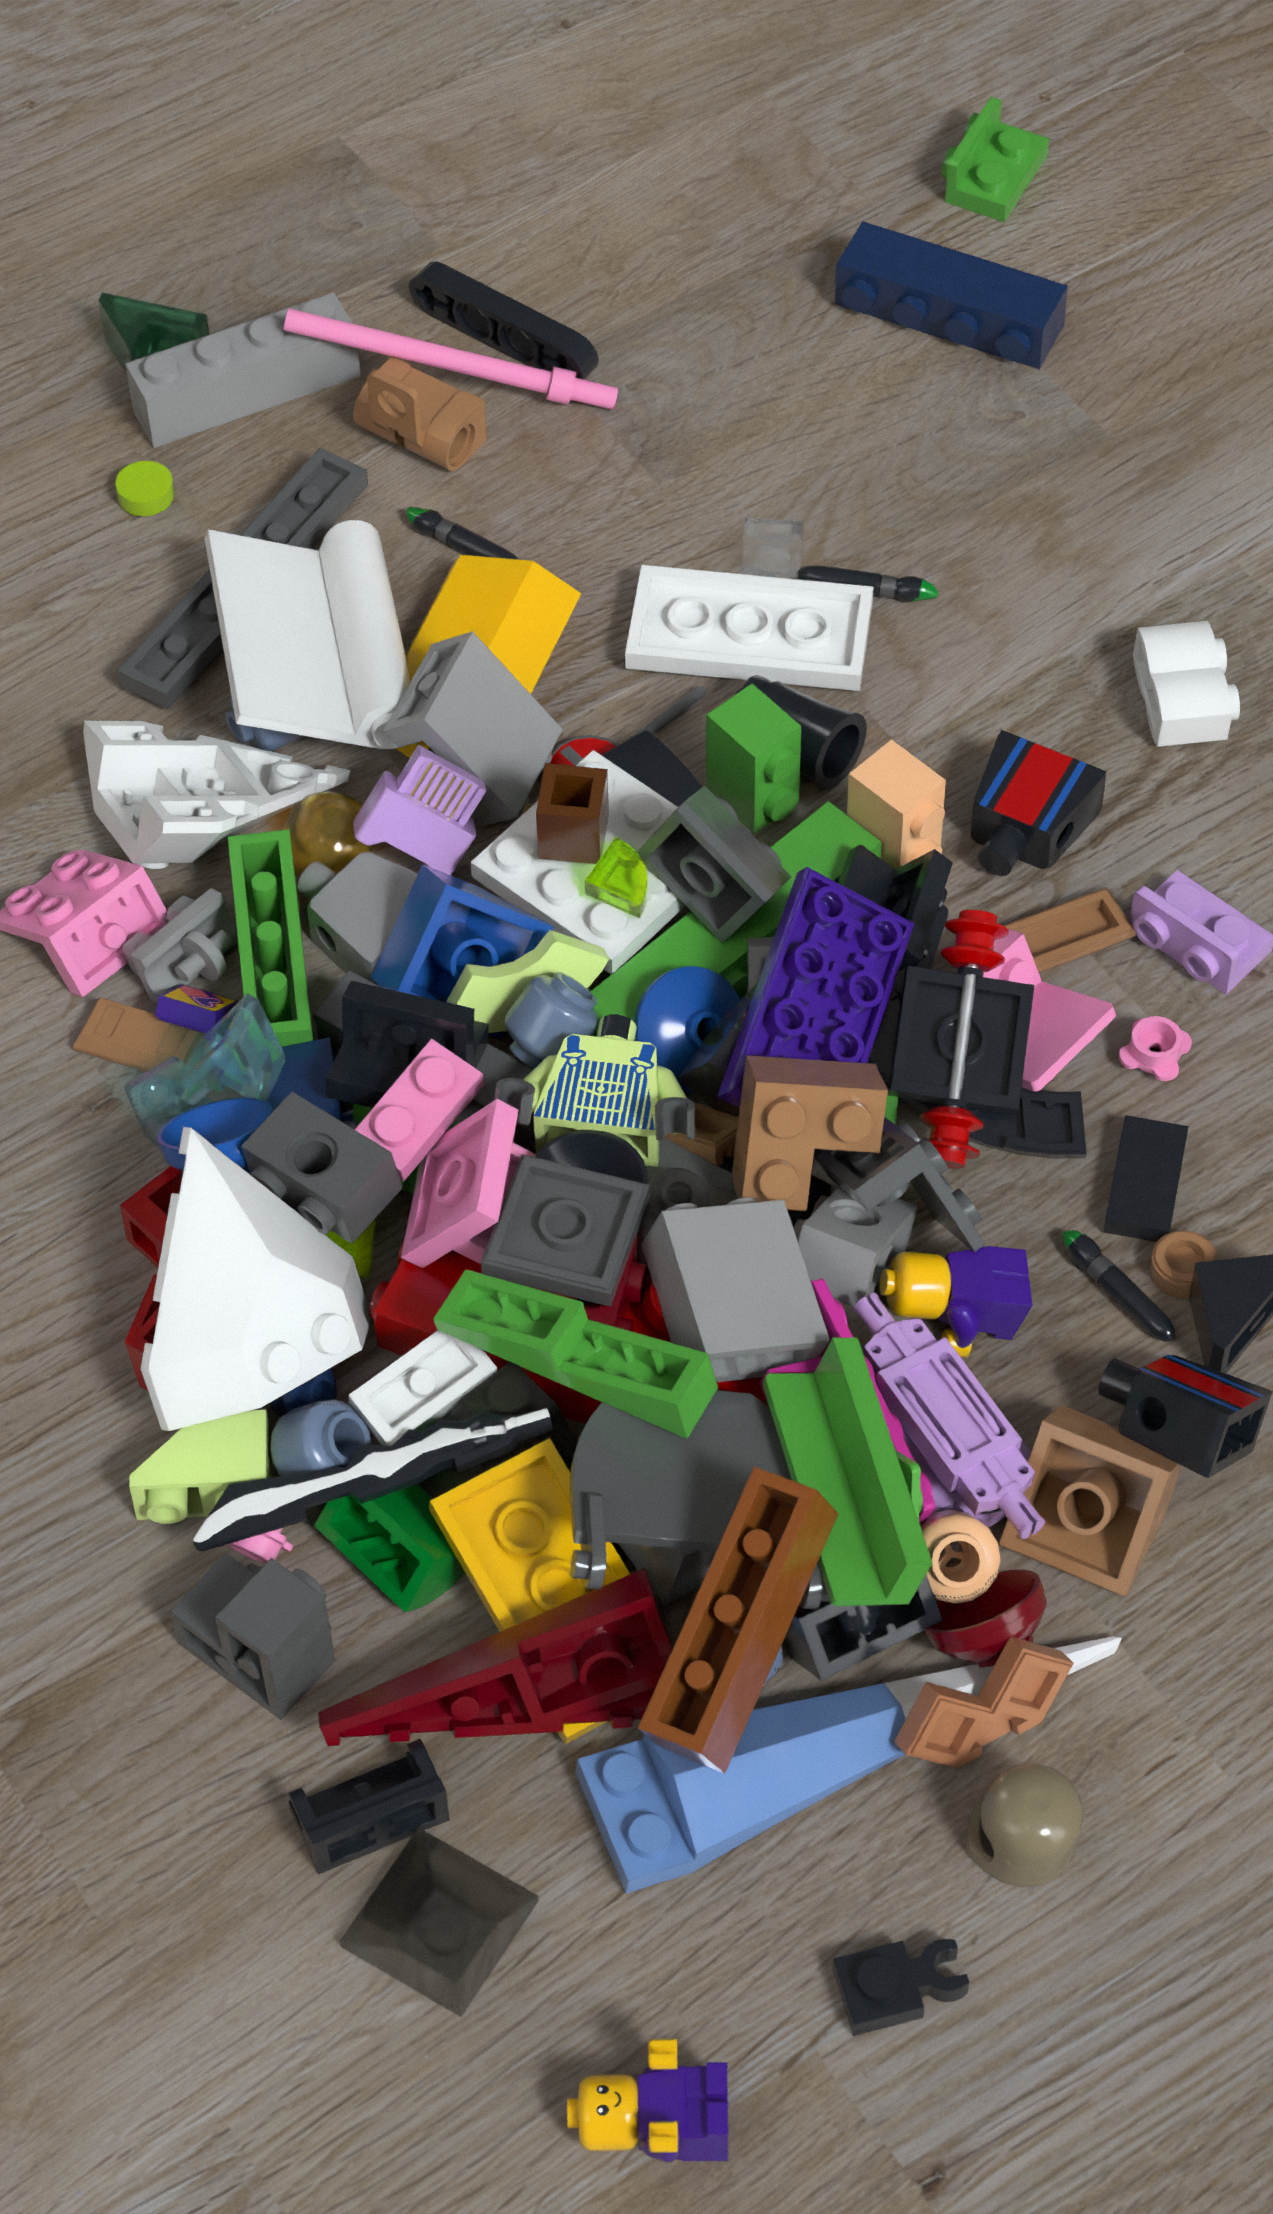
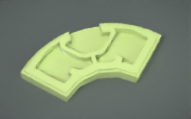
M549 930L535 949L513 962L492 967L466 964L446 1002L474 1008V1021L488 1023V1033L507 1031L504 1023L506 1013L529 982L536 976L554 977L557 972H562L588 988L602 972L610 958L603 947Z

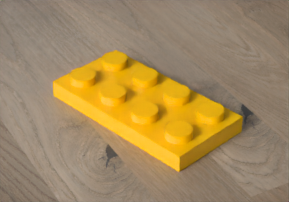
M550 1438L430 1501L429 1510L499 1632L595 1590L584 1588L582 1579L571 1578L572 1554L574 1550H581V1544L574 1543L572 1536L570 1472ZM606 1542V1571L602 1586L630 1574L611 1542ZM606 1722L565 1724L564 1731L558 1732L566 1745Z

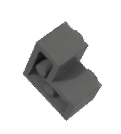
M225 1553L170 1611L179 1645L280 1720L335 1662L330 1632L331 1625L328 1620L325 1602V1591L307 1572L298 1568L290 1572L273 1558L262 1568L255 1564H248L247 1567H244Z

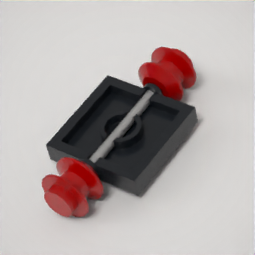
M962 910L959 912V918L945 922V928L956 935V942L954 946L942 949L941 956L958 969L957 973L907 966L904 973L888 1096L940 1103V1106L920 1114L919 1121L931 1128L928 1140L937 1149L950 1169L965 1168L966 1159H975L980 1156V1151L969 1145L968 1140L969 1133L983 1129L984 1124L971 1111L966 1110V1107L1014 1115L1019 1110L1035 986L983 977L984 972H989L1005 963V957L993 949L994 941L1007 937L1009 930L1005 926L997 924V915L982 910Z

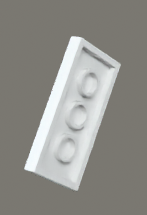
M641 565L625 651V668L748 680L751 676L759 675L772 682L779 681L784 684L860 691L872 611L873 587Z

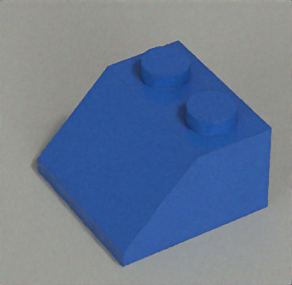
M422 864L371 978L382 988L446 1002L466 964L492 967L513 962L535 949L548 931H553L554 926L476 885ZM506 1031L488 1033V1035L502 1040Z

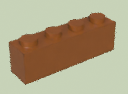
M754 1466L638 1729L663 1749L726 1773L838 1516L836 1510L817 1489Z

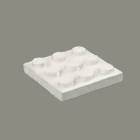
M593 750L576 766L608 769L609 818L601 865L538 859L537 801L471 861V874L475 880L507 902L554 926L553 931L603 947L610 958L604 970L613 974L686 906L636 854L640 847L678 807Z

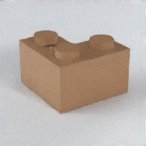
M746 1055L731 1178L738 1199L755 1198L758 1202L784 1200L787 1210L807 1211L814 1149L880 1153L888 1089L876 1064Z

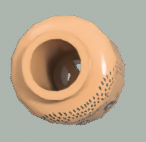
M949 1509L932 1513L920 1527L933 1563L926 1574L933 1595L937 1600L954 1604L972 1601L985 1593L997 1578L1001 1561L998 1542L985 1524L967 1512ZM958 1542L960 1550L952 1549L950 1543ZM943 1548H944V1551H945V1552H944V1553L941 1555V1557L939 1558L940 1553H941V1551H942ZM951 1558H958L955 1562L947 1564Z

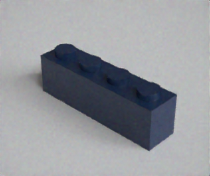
M862 221L836 263V305L1036 369L1041 368L1064 327L1068 285Z

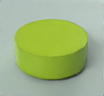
M138 461L124 467L116 477L115 486L118 502L126 512L132 515H156L167 509L174 499L172 475L167 467L158 462Z

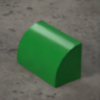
M417 1484L363 1504L350 1495L329 1501L314 1525L405 1613L431 1603L449 1590L465 1574L464 1569L429 1510L430 1501L433 1499Z

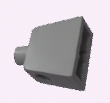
M370 852L359 853L339 873H336L319 861L311 863L300 876L297 888L301 894L310 899L307 911L310 934L315 945L346 974L350 970L378 985L371 976L418 873Z

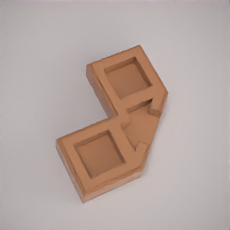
M1010 1637L978 1696L926 1682L894 1743L905 1755L960 1768L983 1755L982 1746L1010 1731H1013L1018 1736L1040 1724L1074 1662L1060 1650Z

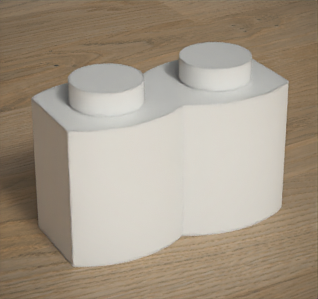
M1208 621L1137 628L1133 651L1134 666L1138 685L1145 700L1150 731L1156 746L1227 740L1231 720H1238L1240 715V700L1236 685H1228L1224 675L1227 669V653L1224 640L1214 637Z

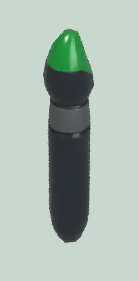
M411 506L406 509L407 520L417 531L427 536H435L466 555L520 560L507 549L457 523L444 519L435 510Z
M806 566L796 573L799 580L872 586L874 597H897V599L903 602L935 599L938 596V590L932 583L916 576H905L898 579V577L885 574L881 575L879 573L830 566Z
M1065 1230L1062 1232L1063 1243L1073 1262L1079 1268L1087 1270L1097 1284H1100V1287L1145 1331L1163 1342H1170L1175 1339V1329L1167 1315L1122 1270L1116 1267L1106 1256L1102 1255L1100 1247L1093 1239L1077 1230Z

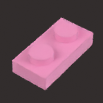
M431 1039L355 1130L392 1152L399 1178L405 1181L485 1085L483 1073Z

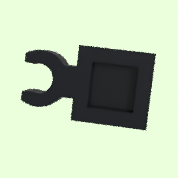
M940 1939L934 1941L925 1948L921 1957L910 1960L903 1941L833 1958V1973L853 2036L923 2018L924 2004L922 1997L930 1996L941 2002H953L963 1998L968 1993L969 1988L967 1974L945 1978L940 1976L935 1970L937 1965L957 1959L958 1946L956 1940Z

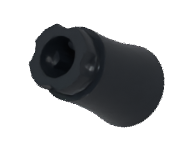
M759 675L749 677L744 686L735 695L749 685L754 684L800 724V772L821 790H829L837 786L850 773L861 754L867 732L865 718L859 713L831 706L800 693L782 682H772Z

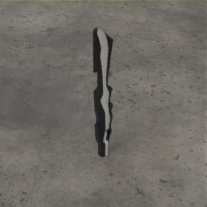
M547 1406L509 1416L482 1411L465 1422L440 1420L421 1433L409 1429L392 1446L359 1445L346 1467L229 1484L195 1535L193 1544L198 1551H207L307 1521L303 1510L305 1508L349 1495L363 1504L419 1484L445 1469L456 1467L457 1471L461 1472L511 1452L519 1443H522L521 1441L554 1432Z

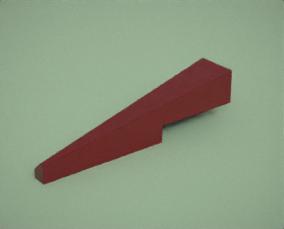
M643 1568L604 1585L599 1590L595 1589L318 1712L319 1727L327 1746H338L341 1739L345 1737L386 1735L389 1742L410 1741L411 1733L451 1731L454 1738L563 1732L565 1724L608 1721L613 1729L632 1728L634 1720H641L674 1648V1644L647 1571Z

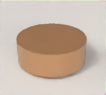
M1184 1230L1170 1232L1162 1236L1153 1248L1150 1262L1151 1277L1157 1287L1163 1292L1175 1297L1189 1298L1195 1263L1216 1261V1250L1209 1240L1198 1233Z

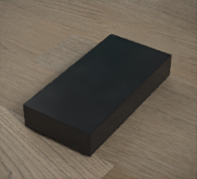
M1125 1115L1103 1233L1154 1242L1170 1233L1189 1126Z

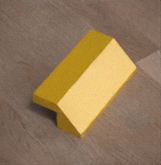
M459 555L454 561L405 654L410 679L412 680L431 644L473 631L531 694L582 593L534 561ZM420 741L395 749L410 758L418 745L427 750L430 747L424 741Z

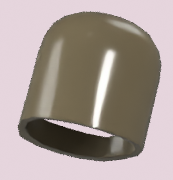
M1033 1763L1015 1765L996 1776L971 1813L965 1834L968 1856L983 1871L1002 1883L1018 1887L1041 1886L1060 1876L1069 1864L1079 1841L1084 1819L1080 1795L1068 1778L1051 1767ZM981 1821L983 1831L993 1847V1857L989 1856L982 1848L979 1835Z

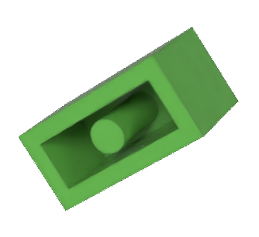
M751 684L706 714V787L715 797H720L728 802L735 810L738 820L753 834L773 821L778 822L786 818L799 803L801 725L754 684Z

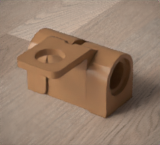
M390 356L378 370H373L367 376V382L362 387L355 402L353 419L356 425L450 471L458 470L487 440L484 399L448 385L395 357Z

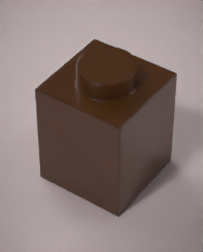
M545 763L536 810L538 859L601 865L609 818L608 769Z

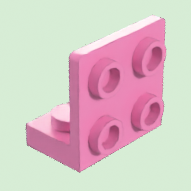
M75 850L58 858L51 867L52 872L36 884L22 887L6 899L5 907L0 910V931L43 944L70 993L84 997L128 963L122 950L123 944L138 932L148 933L153 936L167 924L165 917L168 911L143 866L87 850Z
M1008 929V936L995 940L993 949L1005 957V963L989 972H984L983 977L1035 985L1022 1088L1036 1092L1049 1083L1058 1072L1116 1017V1013L1112 1003L1043 982L1024 934Z

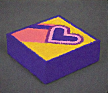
M181 984L159 995L155 1016L159 1017L158 1020L211 1035L236 1021L240 1001Z

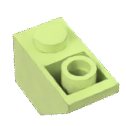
M266 1409L250 1410L183 1427L130 1474L129 1488L137 1520L150 1519L157 1523L172 1524L188 1517H208L229 1484L272 1478L271 1434Z

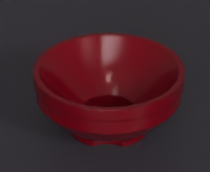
M1025 1569L998 1572L997 1578L989 1589L972 1601L954 1604L937 1600L936 1603L943 1621L926 1628L924 1631L930 1639L932 1646L939 1652L953 1658L968 1660L969 1663H978L980 1668L994 1666L1010 1637L1033 1642L1034 1638L1032 1635L1041 1621L1047 1604L1040 1577L1034 1571Z

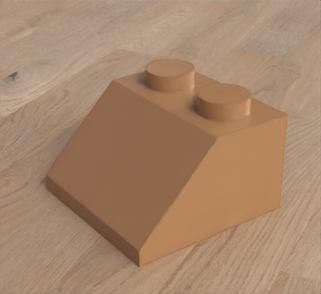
M1060 1405L1042 1421L1028 1460L1029 1465L1035 1471L1032 1485L1027 1488L1024 1495L1038 1514L1044 1518L1045 1524L1036 1534L1032 1535L1030 1532L1029 1538L1021 1539L1017 1530L1007 1520L999 1545L1126 1597L1163 1521L1182 1466L1123 1436L1119 1432L1118 1427Z

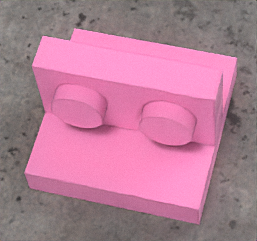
M499 1099L494 1100L445 1132L419 1163L401 1258L424 1268L454 1250L481 1264L494 1226L499 1221L500 1210L521 1154L532 1157L536 1156L531 1151L513 1143L518 1109Z

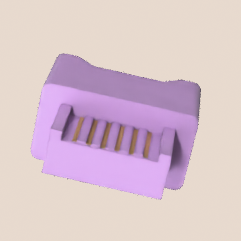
M418 745L399 777L388 771L383 772L353 821L354 836L357 840L368 846L387 842L426 863L428 867L452 875L476 837L474 820L470 816L486 793L485 782Z

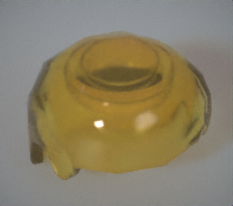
M317 792L309 794L293 806L283 830L289 829L295 874L298 877L315 861H319L336 873H339L359 853L373 852L376 844L368 846L357 840L354 836L353 821L364 805L362 802L357 801L355 797L340 793Z

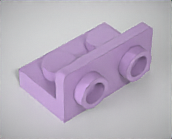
M1178 870L1154 892L1146 886H1141L1133 894L1130 924L1134 931H1136L1138 938L1147 946L1160 949L1183 965L1195 979L1201 982H1208L1225 995L1272 951L1273 934Z

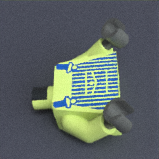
M618 1014L602 1017L599 1021L596 1036L571 1034L565 1037L558 1054L547 1056L523 1080L516 1078L499 1080L496 1083L494 1100L499 1099L518 1109L520 1124L529 1125L531 1113L534 1112L536 1153L552 1139L565 1133L578 1130H597L612 1133L626 1140L638 1151L644 1160L645 1166L658 1167L659 1140H664L666 1134L676 1135L682 1133L687 1135V1140L695 1139V1104L687 1099L673 1072L665 1067L657 1066L656 1047L649 1042L634 1041L637 1030L636 1024L630 1018Z

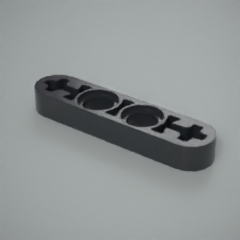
M437 261L429 262L409 282L410 295L423 312L526 366L552 372L553 367L575 371V378L583 380L598 367V354L592 343L585 336Z

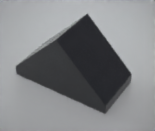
M1273 1254L1195 1263L1189 1301L1204 1366L1227 1373L1273 1317Z

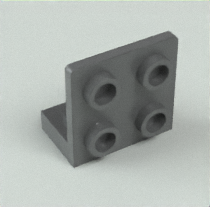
M884 1116L880 1153L825 1150L815 1157L828 1177L867 1211H870L875 1206H884L897 1200L906 1192L909 1187L908 1182H910L938 1223L974 1252L985 1245V1242L974 1227L982 1220L979 1212L961 1189L958 1188L954 1191L941 1175L948 1170V1166L933 1144L926 1137L920 1140L905 1121L896 1126Z

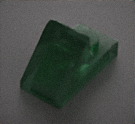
M103 292L98 300L105 341L126 375V363L210 335L207 314Z

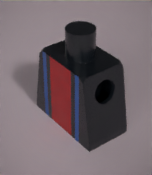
M1001 730L973 804L970 837L976 843L983 845L978 854V860L982 867L998 876L1008 875L1018 860L1040 869L1051 868L1101 812L1107 771Z
M1169 1354L1140 1369L1114 1358L1105 1368L1098 1387V1394L1125 1406L1118 1426L1119 1432L1123 1436L1206 1478H1210L1253 1452L1273 1392L1188 1359Z

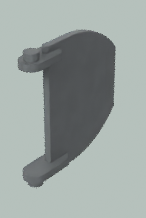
M716 1390L688 1439H685L602 1402L591 1415L581 1433L571 1465L572 1536L574 1543L581 1544V1550H574L572 1554L571 1578L582 1579L584 1588L601 1589L606 1571V1542L716 1552L754 1466L792 1480L770 1408L753 1394ZM818 1562L799 1603V1606L804 1609H817L821 1601L830 1602Z

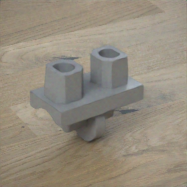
M210 888L197 900L183 895L168 907L165 917L167 924L152 936L148 933L138 932L123 944L122 950L129 966L140 977L150 1001L157 1004L159 995L181 984L188 985L200 974L208 980L216 981L227 972V965L223 955L238 943L237 929L231 923L226 913V901L222 893Z

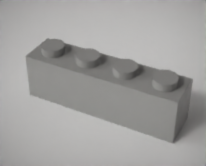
M334 292L290 307L291 309L352 323ZM287 308L126 363L133 412L153 448L361 377L358 348L284 331Z

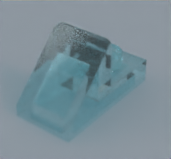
M247 993L195 1044L172 1092L173 1094L194 1106L212 1088L221 1092L228 1086L246 1098H256L267 1102L285 1063V1054L257 998Z

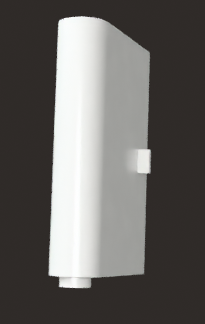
M361 520L341 522L328 531L318 551L208 529L205 536V544L236 724L377 749L398 748L383 731L409 686L411 679L378 531L371 524Z

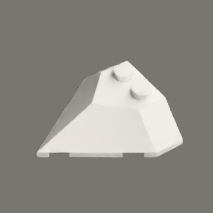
M144 721L84 722L83 735L94 812L132 863L149 869H162L167 867L169 863H192L219 843L227 840L228 836H235L284 810L349 781L350 770L331 765H327L325 769H313L305 764L292 762V756L199 735L196 741L167 739L163 734V726Z
M183 1127L179 1154L186 1155L180 1193L171 1194L153 1301L160 1302L153 1344L145 1343L141 1363V1371L161 1430L166 1431L265 1406L361 1351L371 1321L369 1306L353 1257L325 1234L318 1232L310 1222L189 1127Z

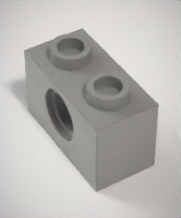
M840 1187L829 1197L820 1196L811 1216L807 1220L803 1218L798 1219L793 1227L810 1281L823 1278L833 1298L853 1308L863 1297H866L868 1300V1295L876 1293L880 1288L882 1271L889 1269L891 1261L898 1253L906 1251L918 1205L898 1198L890 1204L875 1206L870 1211H867Z

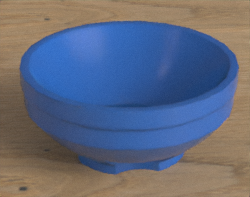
M256 1098L224 1099L192 1108L169 1120L160 1129L157 1135L159 1148L163 1153L165 1161L173 1168L183 1172L186 1155L179 1154L183 1127H189L243 1170L250 1173L241 1146L273 1112V1108L268 1102Z

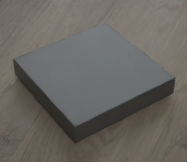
M521 1154L500 1210L499 1221L494 1226L481 1261L482 1274L611 1307L650 1198L649 1185Z

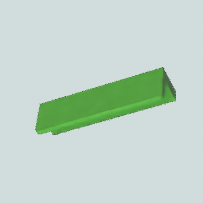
M832 1338L814 1373L767 1374L762 1383L792 1481L817 1489L838 1513L818 1560L831 1604L834 1606L909 1604L933 1563L858 1338Z

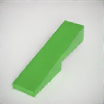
M467 1269L433 1318L437 1330L685 1439H688L718 1389L711 1361L706 1352L589 1320L581 1301Z

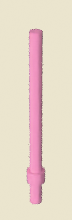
M288 308L285 318L284 331L546 394V400L568 405L570 400L611 410L615 406L618 388L575 378V371L553 367L552 372L291 308Z

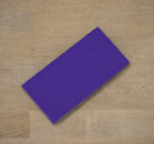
M809 867L797 872L717 1097L740 1108L746 1055L867 1063L914 923Z

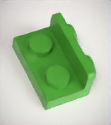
M991 96L980 114L974 112L969 118L964 137L958 147L951 146L947 151L941 168V177L947 179L946 203L1005 222L1048 156L1050 138L1000 122L1002 100Z

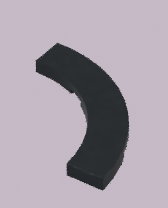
M892 988L867 1061L869 1064H876L888 1089L900 1010V1001L894 988ZM1021 1087L1019 1110L1015 1115L966 1107V1110L971 1111L984 1124L983 1129L969 1133V1140L983 1146L1018 1155L1050 1159L1085 1158L1087 1155L1081 1091L1054 1092L1039 1090L1034 1092ZM898 1097L919 1114L940 1106V1103Z

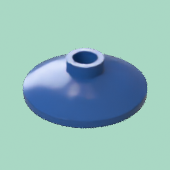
M684 966L671 969L657 977L643 993L634 1018V1023L637 1027L634 1041L649 1042L656 1047L657 1066L671 1070L684 1093H697L709 1090L723 1082L735 1048L734 1043L738 1040L743 1023L739 1027L736 1026L730 1019L737 1015L743 1021L745 1020V1013L741 1010L742 1003L730 983L712 970L698 966ZM701 1020H703L705 1027L702 1040H700L697 1034V1026ZM723 1026L728 1027L733 1032L728 1038L719 1031Z

